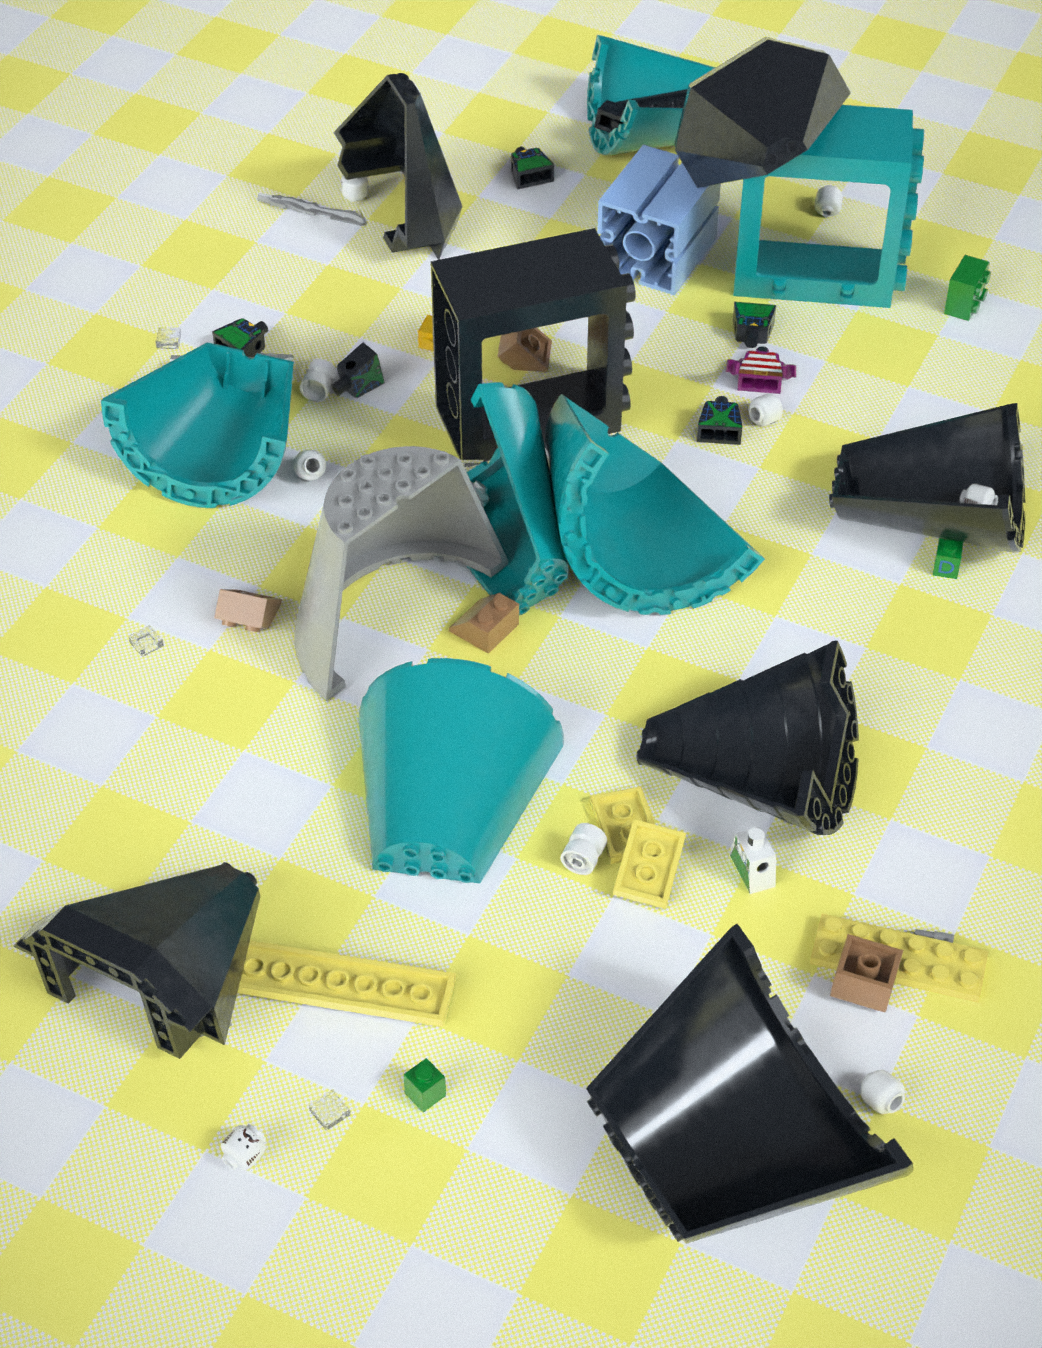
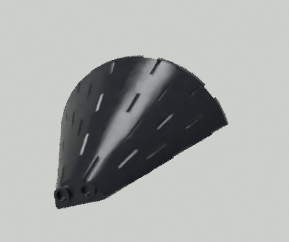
M831 641L829 644L808 654L804 652L745 680L739 679L711 693L708 692L647 719L645 728L642 730L641 746L636 754L638 764L645 765L670 776H676L697 787L705 788L729 800H735L752 809L765 812L813 834L822 836L834 834L844 824L842 814L849 813L856 789L859 761L858 758H855V750L852 743L859 741L856 701L852 681H846L844 668L847 667V662L839 641Z

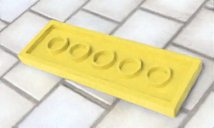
M821 913L810 964L837 970L847 935L850 934L903 950L894 984L979 1003L989 951Z

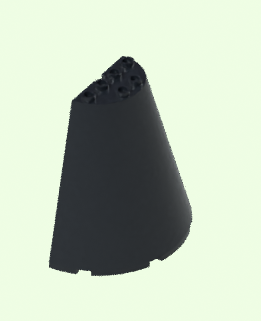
M1011 403L842 445L841 454L837 455L838 467L834 469L835 480L832 481L833 494H829L830 508H835L838 517L844 520L949 539L1012 553L1022 552L1026 520L1023 503H1025L1023 447L1019 436L1021 426L1018 403ZM979 484L992 488L995 495L998 496L997 505L960 503V496L962 491L967 490L970 485Z

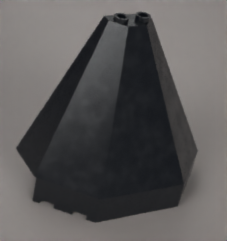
M765 36L689 84L674 141L675 151L697 188L768 175L807 151L851 92L830 54H827L824 50Z
M404 73L389 74L333 132L342 146L337 166L346 180L402 171L405 176V223L398 224L396 230L384 232L383 239L392 253L430 246L439 260L451 238L453 230L456 228L463 206L421 93L413 81L409 80L408 75Z
M223 862L218 866L65 905L35 922L13 946L34 957L47 994L68 1004L76 997L69 976L80 964L139 992L157 1048L181 1059L201 1035L225 1046L261 895L259 888L256 886L257 879L249 872L240 871L229 863Z

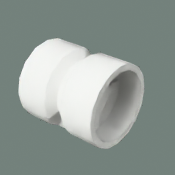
M314 359L311 361L300 384L302 395L314 402L324 401L329 394L331 384H333L337 376L335 366L325 359Z
M589 823L577 824L561 854L562 864L573 873L579 875L591 874L598 862V857L602 854L607 844L606 834L595 825Z

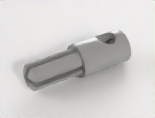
M919 929L914 931L916 935L951 943L954 940V934Z

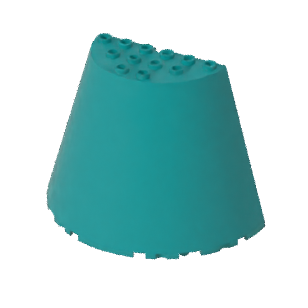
M561 394L547 421L545 448L561 544L571 569L580 582L601 601L626 612L633 610L638 611L641 615H650L653 612H657L660 615H668L673 610L689 606L693 609L712 602L715 596L725 595L731 591L729 588L738 580L743 582L765 560L757 550L661 461L618 432L614 435H608V425Z

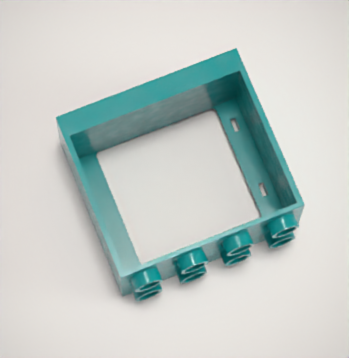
M842 105L807 151L768 175L743 179L733 296L891 308L893 291H905L907 265L901 264H905L906 256H910L913 230L910 228L912 220L916 219L917 183H921L923 175L924 155H922L924 129L913 128V110ZM772 176L887 185L890 188L882 249L759 240L765 178Z

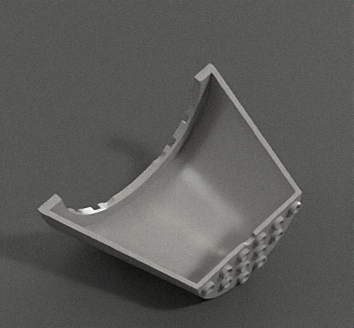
M403 446L383 449L363 455L349 464L334 478L327 489L294 630V645L301 671L307 676L308 683L326 701L346 687L345 680L334 671L342 593L353 582L378 570L383 564L401 563L400 558L411 557L412 561L433 560V556H442L443 561H461L465 566L474 568L489 577L494 576L508 565V559L459 458L445 451L427 447Z

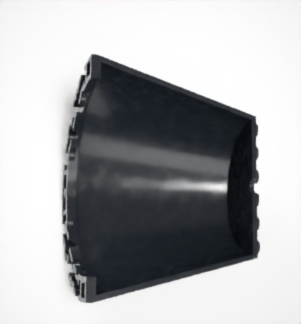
M738 923L733 925L586 1088L591 1097L586 1102L596 1117L601 1114L606 1123L602 1126L613 1146L624 1159L634 1180L642 1188L647 1200L653 1209L657 1211L664 1224L668 1226L676 1241L680 1242L683 1240L685 1244L908 1176L914 1170L913 1162L895 1138L885 1144L875 1133L873 1135L868 1133L871 1130L870 1127L859 1117L855 1109L835 1085L806 1044L798 1028H794L787 1018L790 1015L778 995L775 994L770 998L769 994L772 993L770 986L772 984L762 968L754 945Z

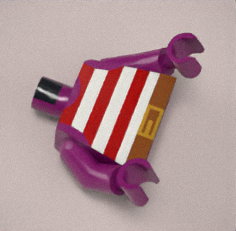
M760 346L756 351H747L744 358L739 360L728 359L725 372H729L735 377L739 376L737 391L781 394L782 380L786 381L792 377L796 378L797 365L785 364L780 361L778 353L769 352L767 347Z

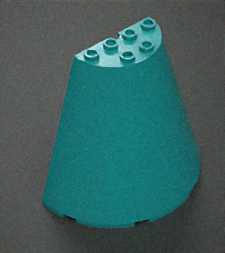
M597 35L592 54V61H596L592 72H589L587 90V120L592 121V125L589 127V135L596 152L610 156L638 151L642 145L653 148L674 146L683 108L639 107L635 100L629 99L688 89L690 83L716 67ZM606 100L612 102L628 100L620 119L624 123L619 124L618 128H614L613 131L608 133L594 127L598 108Z
M206 342L101 400L103 423L109 429L112 437L110 443L118 457L137 479L147 487L152 485L160 490L162 496L170 500L200 508H216L217 505L226 504L232 506L246 501L260 492L271 481L282 463L288 436L294 361L258 353L254 358H248L244 354V350Z
M501 382L478 384L471 402L475 408H485L498 448L489 463L487 461L481 462L466 473L471 482L475 483L477 480L487 487L486 493L489 496V501L483 509L508 559V565L492 577L474 568L466 567L490 596L500 593L519 603V615L528 612L533 605L546 597L555 595L559 591L558 587L568 577V562L561 544L551 475L537 405L531 394L518 385L513 384L511 388H505Z
M429 658L427 664L413 665V661L387 670L370 684L367 693L362 698L359 709V730L373 870L403 873L410 876H416L420 872H429L433 878L440 880L448 879L478 884L482 882L564 745V733L561 723L554 718V709L543 696L524 681L509 673L504 677L491 672V666L453 658Z

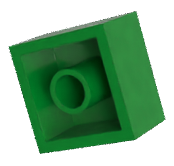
M964 255L950 278L944 314L969 321L973 314L978 313L981 301H985L988 289L985 286L991 277V271H988L989 261Z

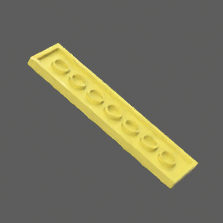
M250 940L237 993L444 1027L456 981V973Z

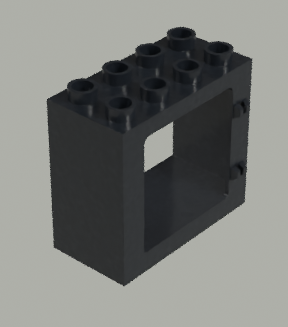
M595 228L430 261L435 403L439 416L463 466L490 461L498 448L485 408H475L471 402L478 384H482V341L490 337L588 317L586 371L518 386L527 390L537 405L544 445L547 421L555 402L561 394L608 425V434L621 431L622 412L630 410L631 407L629 391L623 383V377L632 374V361L627 348H625V340L633 339L634 337L633 322L629 312L626 311V303L635 301L636 291L632 276L629 273L621 274L619 272V258L615 246H605Z

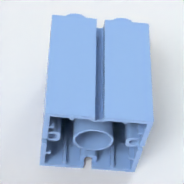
M642 145L598 200L597 233L601 234L600 238L605 246H615L619 258V272L621 274L629 273L633 280L641 272L639 285L675 296L717 238L719 206L716 205L720 200L721 184L697 188L683 163L679 165V156L677 154Z

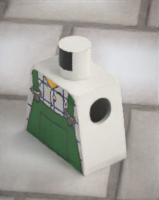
M754 827L736 833L730 850V857L749 894L774 888L776 885V855L764 830L760 827Z

